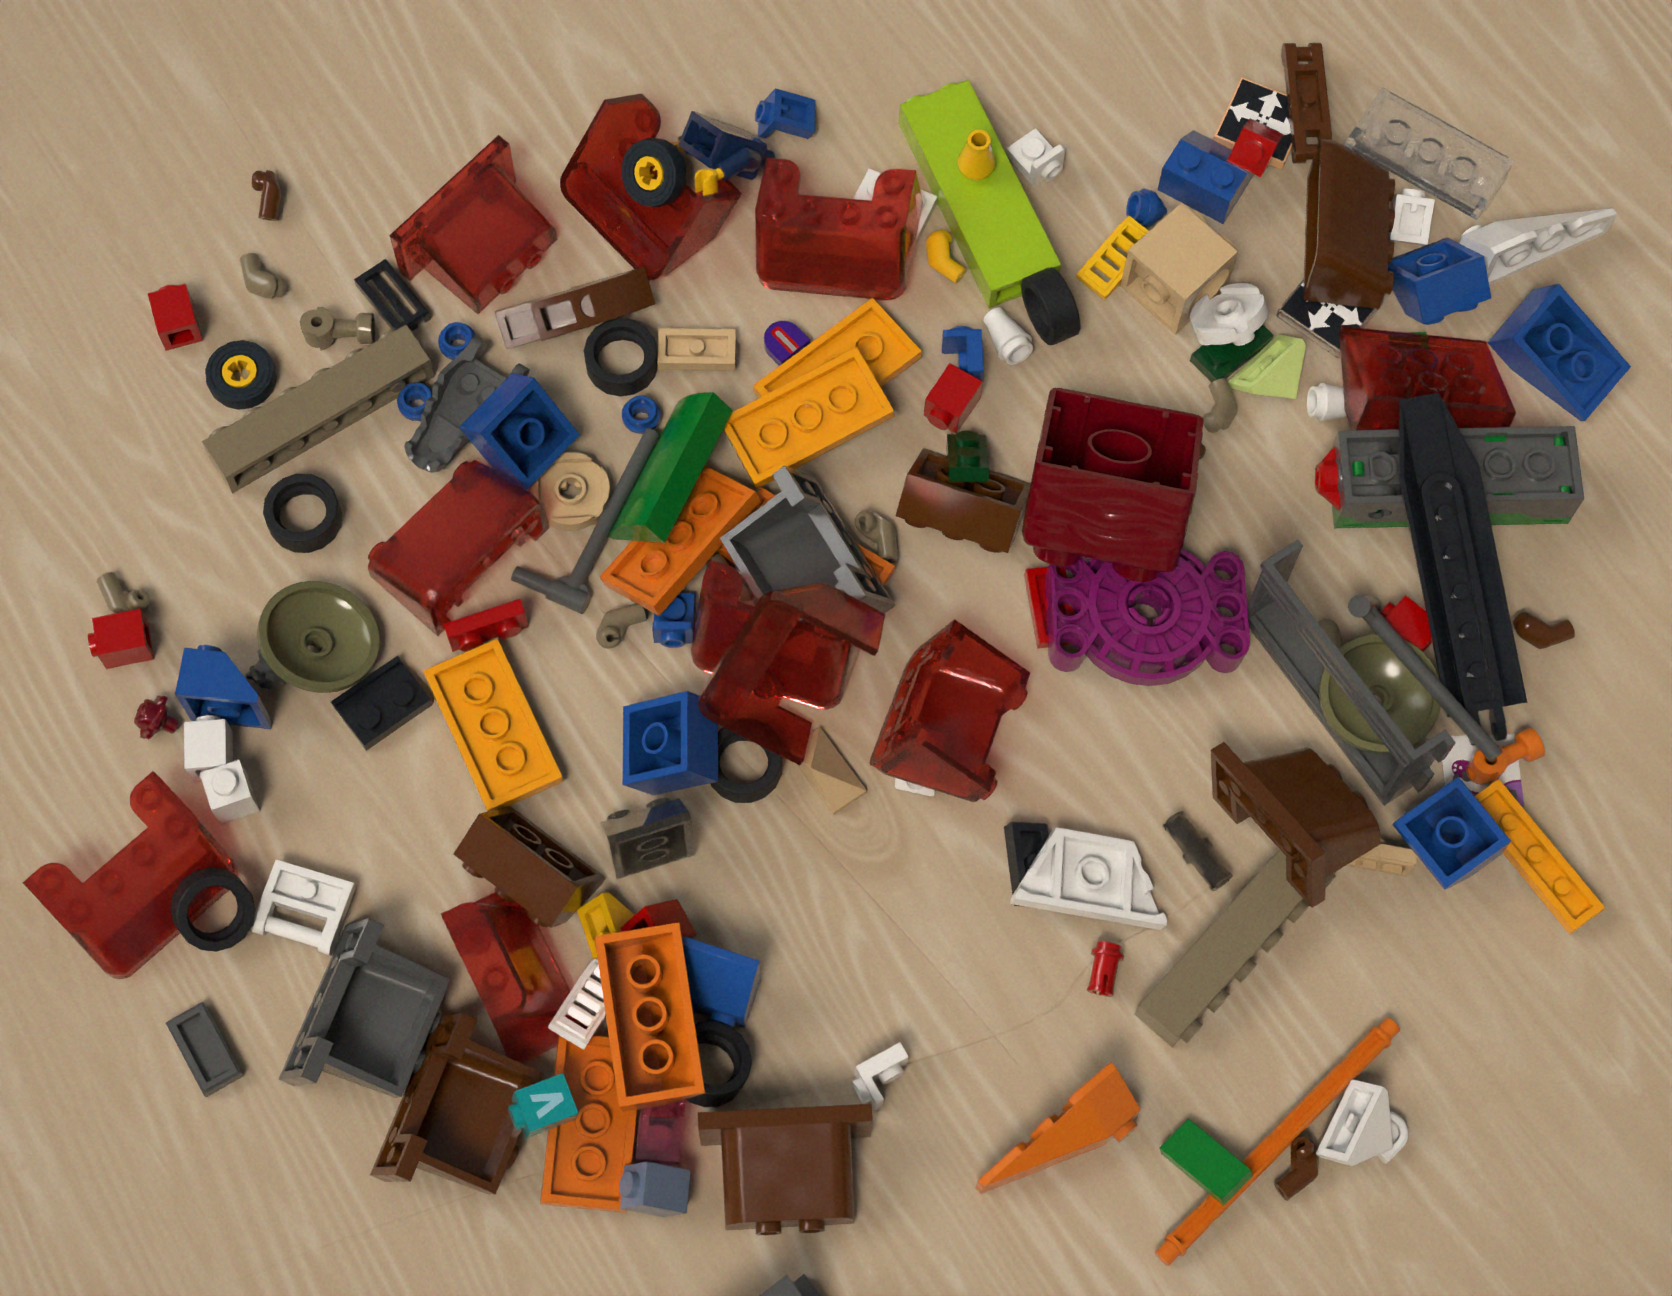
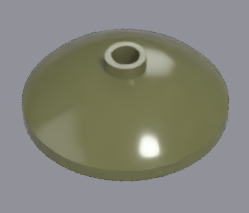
M305 581L283 588L265 605L257 628L259 648L268 666L287 683L310 692L331 693L352 687L369 673L379 652V630L369 608L350 591L327 582ZM307 646H315L319 652H312Z
M1377 634L1355 638L1340 647L1339 651L1372 694L1381 699L1382 707L1412 746L1422 740L1432 729L1439 716L1441 706ZM1404 640L1439 679L1438 673L1429 658L1419 648ZM1324 668L1319 684V700L1323 715L1332 730L1342 740L1357 749L1370 753L1389 754L1390 752L1330 673Z

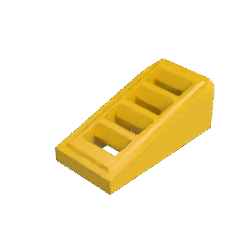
M1127 216L1076 274V278L1105 301L1120 286L1126 257L1118 252L1116 248L1120 247L1128 253V250L1149 231L1131 216ZM1108 258L1120 269L1117 271L1104 260ZM1096 268L1110 278V281L1108 283L1105 282L1093 271Z

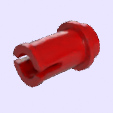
M1098 941L1096 948L1091 950L1094 961L1089 986L1087 987L1088 992L1096 994V991H1099L1100 996L1106 997L1114 995L1113 990L1118 963L1124 959V955L1121 954L1122 947L1120 945Z

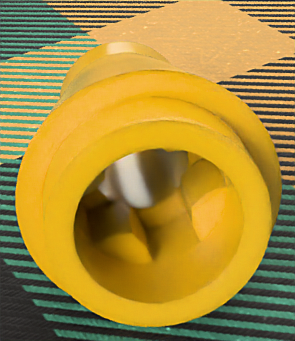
M984 130L972 131L968 135L967 142L958 156L957 163L960 171L971 180H982L990 175L995 168V157L990 144L991 138Z

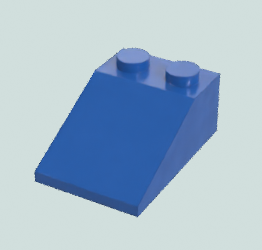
M1560 284L1533 289L1487 342L1513 372L1580 421H1586L1631 367Z

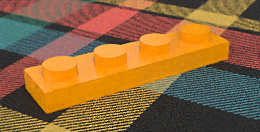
M1500 779L1475 795V798L1511 840L1503 852L1505 857L1569 935L1605 909V906Z

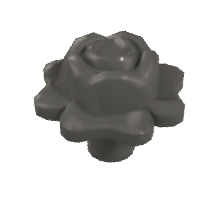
M259 649L257 651L259 661L249 668L250 671L246 673V678L253 680L263 689L275 690L281 684H286L287 682L281 679L268 666Z

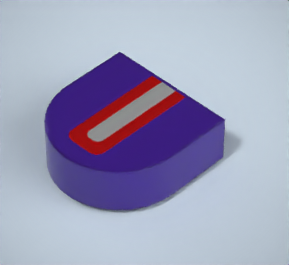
M778 321L771 324L764 334L765 351L778 366L810 344V339L795 324L788 321Z

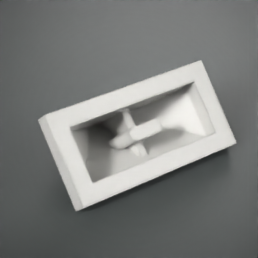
M1351 1079L1316 1154L1320 1158L1354 1166L1393 1149L1388 1090L1382 1086Z

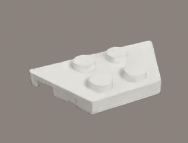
M1058 827L1048 836L1012 895L1010 903L1157 930L1167 926V918L1164 912L1159 914L1150 893L1154 888L1148 874L1141 866L1142 859L1134 841Z

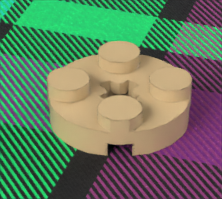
M576 452L562 453L531 485L533 505L543 523L549 527L567 531L580 530L590 525H596L611 497L610 483L605 470L592 462V458ZM568 484H575L576 490H582L580 495H576L574 499H567L566 496L560 495V491H566Z

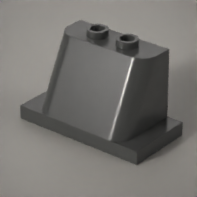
M785 465L772 474L782 491L720 538L736 564L734 568L735 575L745 587H750L757 598L754 600L757 611L763 618L771 621L781 637L791 638L852 604L853 606L882 615L895 606L816 478Z
M368 918L345 925L278 1080L292 1086L315 1084L323 1071L394 1098L402 1097L411 1074L416 1073L423 1063L426 1052L422 1047L427 1035L432 1034L440 1022L442 1012L438 1009L451 979L376 945L384 927L383 924Z

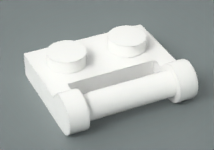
M275 860L256 909L251 932L260 935H266L268 932L317 947L319 953L331 956L337 945L339 932L356 886L353 882ZM275 906L325 920L326 924L323 932L272 917Z

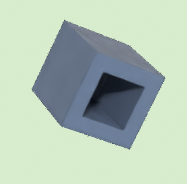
M652 1162L624 1166V1174L619 1183V1192L621 1194L620 1209L659 1217L686 1214L691 1170Z

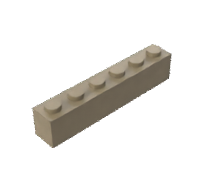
M407 325L397 330H389L382 334L375 343L364 349L359 348L350 352L345 360L331 368L320 369L310 380L298 387L285 389L278 395L277 399L265 406L252 408L245 413L242 419L230 426L217 428L202 443L210 460L233 494L397 399L399 393L406 385L410 383L423 384L435 377L431 360Z
M1280 849L1139 1004L1134 1015L1172 1048L1180 1039L1188 1043L1203 1026L1198 1020L1207 1009L1215 1013L1230 995L1225 990L1234 979L1241 983L1256 967L1257 964L1252 959L1261 948L1268 953L1284 934L1279 931V928L1287 919L1295 923L1308 909L1309 904L1286 880V856ZM1334 873L1326 877L1325 889L1336 877Z

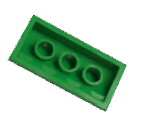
M714 392L692 394L682 398L675 405L609 533L612 539L666 542L733 411Z

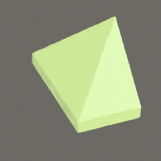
M1278 334L1228 381L1229 387L1251 394L1296 399L1306 349L1304 340Z

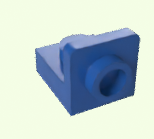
M775 88L764 101L761 100L756 108L755 121L758 123V137L766 139L774 130L809 139L815 132V100Z
M957 326L950 330H943L941 352L943 354H958V368L982 381L984 372L982 329Z
M679 593L660 616L654 614V622L652 624L654 643H661L662 646L669 648H679L684 646L685 643H694L695 593Z

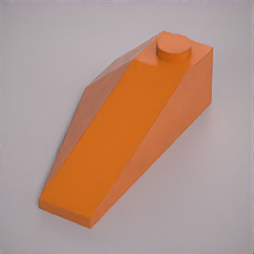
M1110 1062L1069 1097V1101L1062 1108L1064 1112L1059 1116L1056 1114L1051 1117L1048 1116L1030 1135L1032 1138L1026 1144L1023 1141L1020 1142L977 1181L975 1188L979 1193L983 1194L1104 1146L1112 1138L1121 1142L1138 1126L1133 1120L1136 1119L1141 1109L1113 1063Z

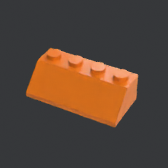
M680 923L595 936L619 1108L626 1112L667 1105L705 1094Z

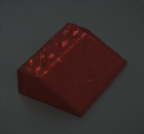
M1341 327L1339 336L1344 408L1351 430H1399V400L1434 393L1440 394L1458 428H1500L1511 426L1516 411L1486 341Z

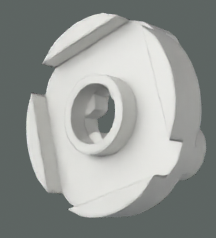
M1235 283L1219 288L1220 295L1210 299L1207 294L1194 305L1190 313V320L1201 345H1222L1232 342L1237 346L1248 344L1254 339V332L1263 325L1269 313L1263 294H1260L1256 286L1248 283Z

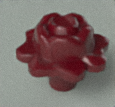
M158 695L154 701L145 699L144 703L140 704L134 718V723L141 729L140 738L149 740L161 730L171 734L174 733L179 719L168 715V707L166 706L168 697Z

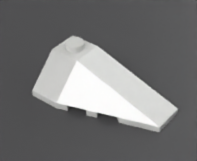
M1613 208L1495 221L1484 227L1475 225L1462 234L1460 244L1484 256L1488 282L1491 285L1607 233L1617 213Z

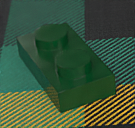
M1262 325L1254 332L1255 337L1248 344L1237 346L1232 342L1222 345H1202L1192 353L1190 362L1211 383L1217 379H1227L1258 354L1273 339L1274 335Z
M961 431L956 433V435L947 434L946 452L949 482H989L986 435H979L973 431Z

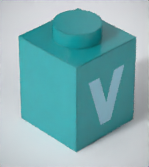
M563 1073L514 1091L512 1096L513 1104L508 1106L515 1129L520 1130L523 1128L526 1138L571 1122L579 1114Z

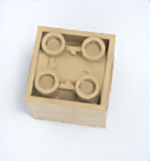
M1181 202L1128 250L1120 287L1176 335L1191 321V310L1202 297L1208 294L1209 298L1212 299L1221 294L1219 288L1228 285L1238 251L1229 238L1222 234L1219 235L1209 227L1199 212L1190 210Z

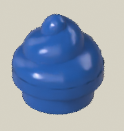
M1149 189L1133 192L1126 206V215L1131 216L1143 227L1154 225L1157 220H1160L1167 213V209L1157 193Z

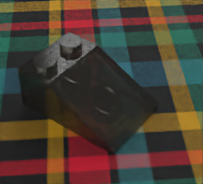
M670 798L656 799L648 803L645 809L632 813L630 810L617 811L610 814L606 821L600 822L616 879L695 855L690 813L680 798L671 801Z

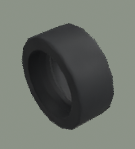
M1053 267L1046 268L1022 279L1021 294L1029 319L1040 338L1047 345H1055L1079 334L1081 325L1077 305L1066 281Z
M624 318L608 320L595 327L587 337L584 347L587 375L595 387L601 391L620 397L634 395L647 388L655 378L658 368L656 342L648 328L642 324ZM626 340L639 345L643 350L644 360L637 370L629 374L616 375L608 373L600 366L598 360L599 353L609 343Z
M294 474L282 478L271 487L264 499L263 515L271 536L281 547L294 553H310L324 548L335 539L341 528L342 511L335 491L324 479L315 475ZM302 494L319 497L325 504L326 516L314 529L306 532H291L281 524L279 518L280 511L283 505L291 498Z
M735 722L722 727L718 731V782L710 783L711 787L721 797L735 803H752L765 798L776 788L782 775V750L777 738L766 727L754 722ZM751 741L764 749L768 758V767L765 774L758 781L751 784H736L729 781L723 775L720 768V757L724 749L732 743Z
M212 867L194 871L184 878L173 893L170 907L173 923L184 939L200 950L215 952L231 948L244 939L253 925L256 911L253 895L240 878L226 869ZM222 886L230 890L236 897L238 906L236 916L228 926L220 931L213 933L202 932L190 922L188 914L189 904L193 897L204 888Z
M717 1021L698 1022L695 1024L698 1044L708 1043L721 1048L732 1060L734 1070L731 1078L726 1083L721 1085L704 1083L705 1094L685 1100L702 1107L721 1106L733 1100L747 1081L752 1066L750 1048L743 1036L731 1026Z

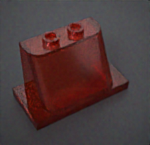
M500 135L495 137L389 235L399 272L411 281L419 272L425 269L477 314L486 308L499 294L507 293L514 286L516 278L527 268L532 269L541 260L543 253L558 240L555 227L515 184L516 177L510 144Z
M494 892L475 902L460 904L441 913V916L492 1021L507 1057L524 1063L557 1047L558 1034L548 1029V1026L570 993V989L539 925L527 916L528 911L520 904L508 902ZM566 1015V1018L575 1022L584 1029L588 1028L587 1026L572 1018L571 1016Z

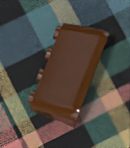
M1319 139L1307 176L1303 301L1379 309L1384 294H1391L1394 281V273L1388 271V263H1391L1394 253V240H1388V232L1392 231L1395 218V210L1389 209V201L1391 202L1394 196L1395 179L1389 178V171L1335 140Z

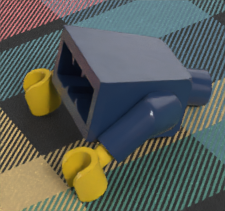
M691 111L683 134L678 137L679 141L676 143L668 141L675 145L679 152L689 153L707 167L712 168L698 170L695 174V192L698 193L703 190L704 198L717 196L718 180L727 181L735 175L753 180L756 178L759 170L763 172L770 171L775 161V154L767 149V144L748 131L695 111Z

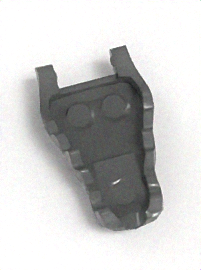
M476 335L470 340L466 348L440 371L437 381L434 382L432 387V396L426 400L424 411L421 414V424L416 429L413 437L405 443L404 447L408 459L418 468L430 473L442 470L454 454L470 441L460 430L459 426L507 379L479 361L486 349L487 343ZM519 363L513 368L511 374L528 376L530 369Z

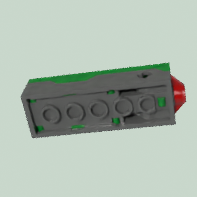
M1575 426L1459 428L1480 467L1491 525L1568 524L1584 500ZM1350 430L1337 432L1329 453L1315 468V489L1318 494L1332 504L1334 529L1409 527L1399 480V430Z

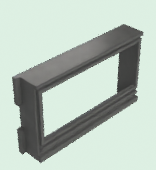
M1296 540L1261 563L1262 572L1247 606L1249 629L1384 806L1412 787L1419 793L1426 788L1434 776L1433 771L1430 769L1434 760L1436 759L1438 763L1444 760L1456 742L1445 729L1420 747L1415 749L1288 585L1287 581L1303 547L1301 542ZM1324 668L1330 673L1390 752L1389 754L1370 753L1357 749L1342 740L1332 730L1323 715L1319 700V684Z

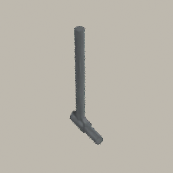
M650 428L645 429L570 577L563 576L549 580L517 566L512 573L511 581L546 595V599L580 614L586 611L591 594H589L584 582L660 436L658 432Z
M1357 595L1351 598L1348 604L1349 612L1354 617H1362L1484 756L1492 762L1503 753L1499 746L1379 613L1381 608L1380 600L1370 595Z

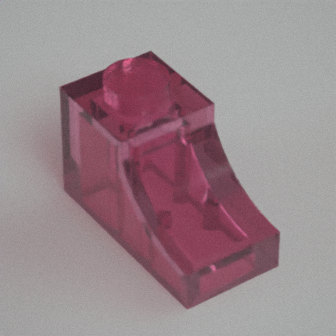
M687 1100L642 1109L641 1116L639 1117L636 1150L637 1163L652 1162L681 1168Z

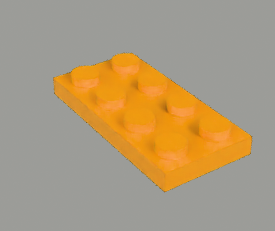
M871 298L753 385V392L760 398L855 347L859 349L876 381L882 388L918 361L922 356V351L884 309Z
M855 347L733 411L723 431L755 488L758 489L775 480L772 474L784 465L796 469L895 417V414L859 349Z
M498 638L423 671L487 812L509 807L564 782Z

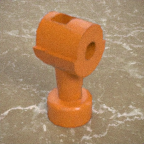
M1529 727L1515 735V743L1503 747L1499 746L1503 753L1492 762L1478 749L1468 762L1466 773L1468 778L1476 784L1483 785L1489 782L1492 784L1501 777L1507 766L1523 758L1527 762H1532L1544 757V744L1539 734Z

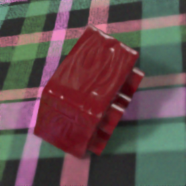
M1053 388L1050 390L1023 520L1022 535L1024 542L1029 546H1033V552L1036 557L1045 563L1056 566H1070L1077 563L1081 557L1112 563L1116 573L1126 579L1137 582L1152 581L1160 575V572L1174 571L1179 563V556L1184 544L1189 516L1191 515L1196 495L1200 445L1203 437V417L1192 413L1138 404L1069 389Z

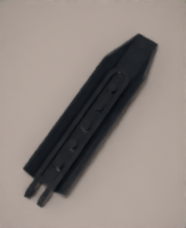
M1439 393L1399 400V480L1439 678L1443 685L1480 726L1478 712L1489 710L1491 732L1495 740H1505L1507 738V729L1503 707L1526 703L1527 698L1480 467ZM1469 739V742L1471 743V745H1472V746L1475 745V744Z

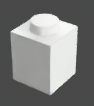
M206 715L196 718V721L184 722V769L192 781H202L201 772L233 762V732L226 719Z
M240 760L200 773L211 811L220 825L260 811L248 773Z

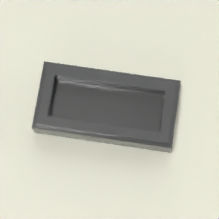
M204 1002L166 1022L205 1097L212 1095L244 1076Z

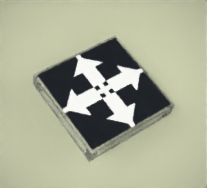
M1303 279L1278 309L1276 316L1339 359L1379 309L1303 301Z

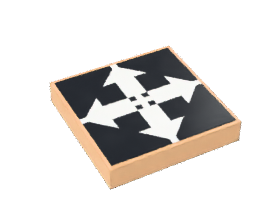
M1241 77L1214 136V141L1232 150L1244 125L1251 118L1284 134L1269 164L1282 170L1292 149L1287 95Z

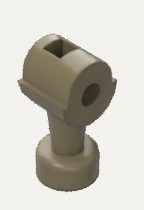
M317 307V310H308L300 318V327L305 341L311 347L320 348V351L327 349L333 343L334 338L357 336L360 344H373L375 342V318L373 313H359L356 321L333 319L329 310Z

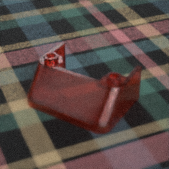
M813 583L780 589L762 595L703 686L698 701L699 710L707 719L798 765H801L804 761L812 722L778 705L783 698L784 683L778 675L767 670V668L800 618L873 656L879 650L885 613L826 583Z

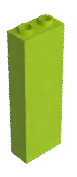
M966 80L958 84L949 83L938 91L924 96L915 95L900 104L898 124L932 194L938 196L937 204L988 309L1021 297V282L1023 278L1053 267L1060 273L1061 263L970 81ZM974 130H984L989 134L991 138L990 144L995 157L993 172L982 180H971L965 177L957 163L958 156L967 142L968 135Z

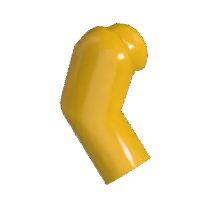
M945 230L933 231L926 240L928 265L957 284L963 278L966 268L950 258L949 243L952 242V237Z

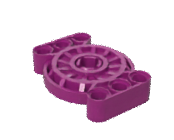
M1182 548L1178 566L1174 571L1160 572L1156 579L1147 582L1132 581L1120 576L1113 569L1112 563L1093 559L1086 563L1083 557L1073 565L1056 566L1049 564L1045 576V599L1047 598L1048 656L1050 663L1059 671H1075L1081 666L1087 656L1095 666L1113 678L1129 684L1156 686L1170 684L1187 677L1199 668L1205 660L1218 672H1233L1239 667L1249 650L1250 635L1245 570L1243 561L1233 552H1218L1213 555L1205 567L1198 558ZM1065 567L1074 577L1069 579L1063 578L1057 573L1056 569ZM1220 570L1226 572L1229 575L1230 580H1223L1219 578L1215 574V571ZM1064 604L1071 605L1076 615H1064L1060 612L1058 606H1064ZM1139 604L1149 605L1156 611L1158 618L1154 619L1151 626H1146L1147 618L1139 615L1135 608L1132 607ZM1225 607L1229 609L1233 617L1221 615L1217 608ZM1070 643L1076 647L1078 653H1067L1063 651L1060 644ZM1220 645H1230L1234 648L1236 654H1226L1220 648ZM1185 662H1186V663H1189V664H1187V665H1185V666H1183V667H1180V666L1183 665Z

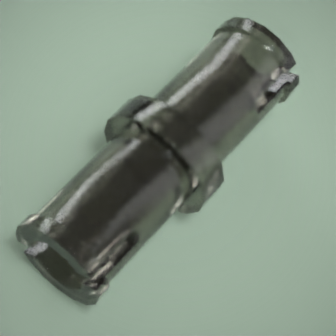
M1184 811L1174 814L1162 825V828L1168 832L1184 853L1182 859L1186 864H1192L1211 891L1218 890L1230 881L1229 879L1233 877V874L1227 870L1211 849L1213 847L1212 842L1209 838H1203L1186 817Z

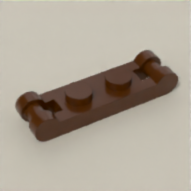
M1283 43L1281 59L1286 82L1292 140L1293 164L1306 163V160L1313 159L1317 144H1307L1306 137H1317L1318 141L1319 139L1332 140L1323 49L1321 43H1309L1308 47H1296L1295 43ZM1308 61V64H1298V62Z

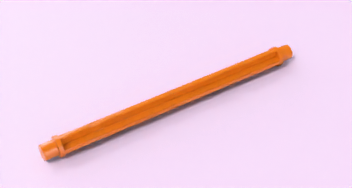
M1388 1017L1377 1027L1373 1026L1347 1057L1242 1161L1251 1169L1253 1175L1247 1183L1224 1206L1209 1194L1204 1199V1202L1171 1234H1167L1164 1237L1165 1242L1155 1251L1156 1256L1167 1266L1179 1255L1184 1256L1187 1253L1186 1250L1209 1228L1210 1224L1349 1085L1351 1079L1354 1080L1385 1048L1391 1045V1040L1400 1031L1399 1026Z

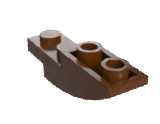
M644 266L578 285L566 291L496 310L495 315L505 347L510 349L538 340H547L655 305L656 302Z

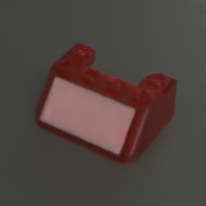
M641 93L605 99L561 175L560 188L565 199L634 269L645 266L649 280H655L669 275L711 242L718 234L742 193L729 180L724 181L720 179L718 180V193L703 196V190L696 194L685 183L682 193L672 203L660 207L643 206L633 200L626 191L621 177L623 158L626 151L634 143L646 138H655L661 127V117L658 109ZM651 166L650 175L654 174L652 179H657L658 172L657 170L653 171L655 166Z
M766 158L755 207L756 272L760 283L771 290L854 298L893 300L901 296L906 290L923 205L916 170L889 169L881 173L876 179L872 201L800 195L798 193L801 184V174L798 166L790 160Z
M154 771L139 782L130 794V806L147 828L85 882L82 883L68 867L60 863L45 864L22 882L108 976L115 979H124L132 976L180 934L173 923L170 907L173 893L184 878L194 871L208 867L226 869L238 876V869L232 858L195 814ZM210 886L198 892L189 904L188 914L190 922L193 923L229 890L222 886Z

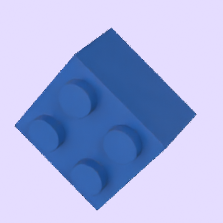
M512 373L459 426L460 430L506 484L526 490L580 436L535 378Z
M685 691L623 706L622 785L654 796L718 782L717 702Z

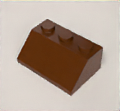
M922 449L907 473L895 516L904 519L907 524L913 527H930L942 531V534L947 538L953 540L966 539L978 543L982 549L989 552L999 553L1003 551L1008 553L1015 540L1026 509L1031 483L989 470V482H949L947 456Z
M512 807L479 813L453 855L463 861L462 867L468 873L477 878L488 880L496 886L494 890L501 898L511 903L517 902L528 911L527 916L534 923L542 927L549 926L552 928L566 923L606 879Z

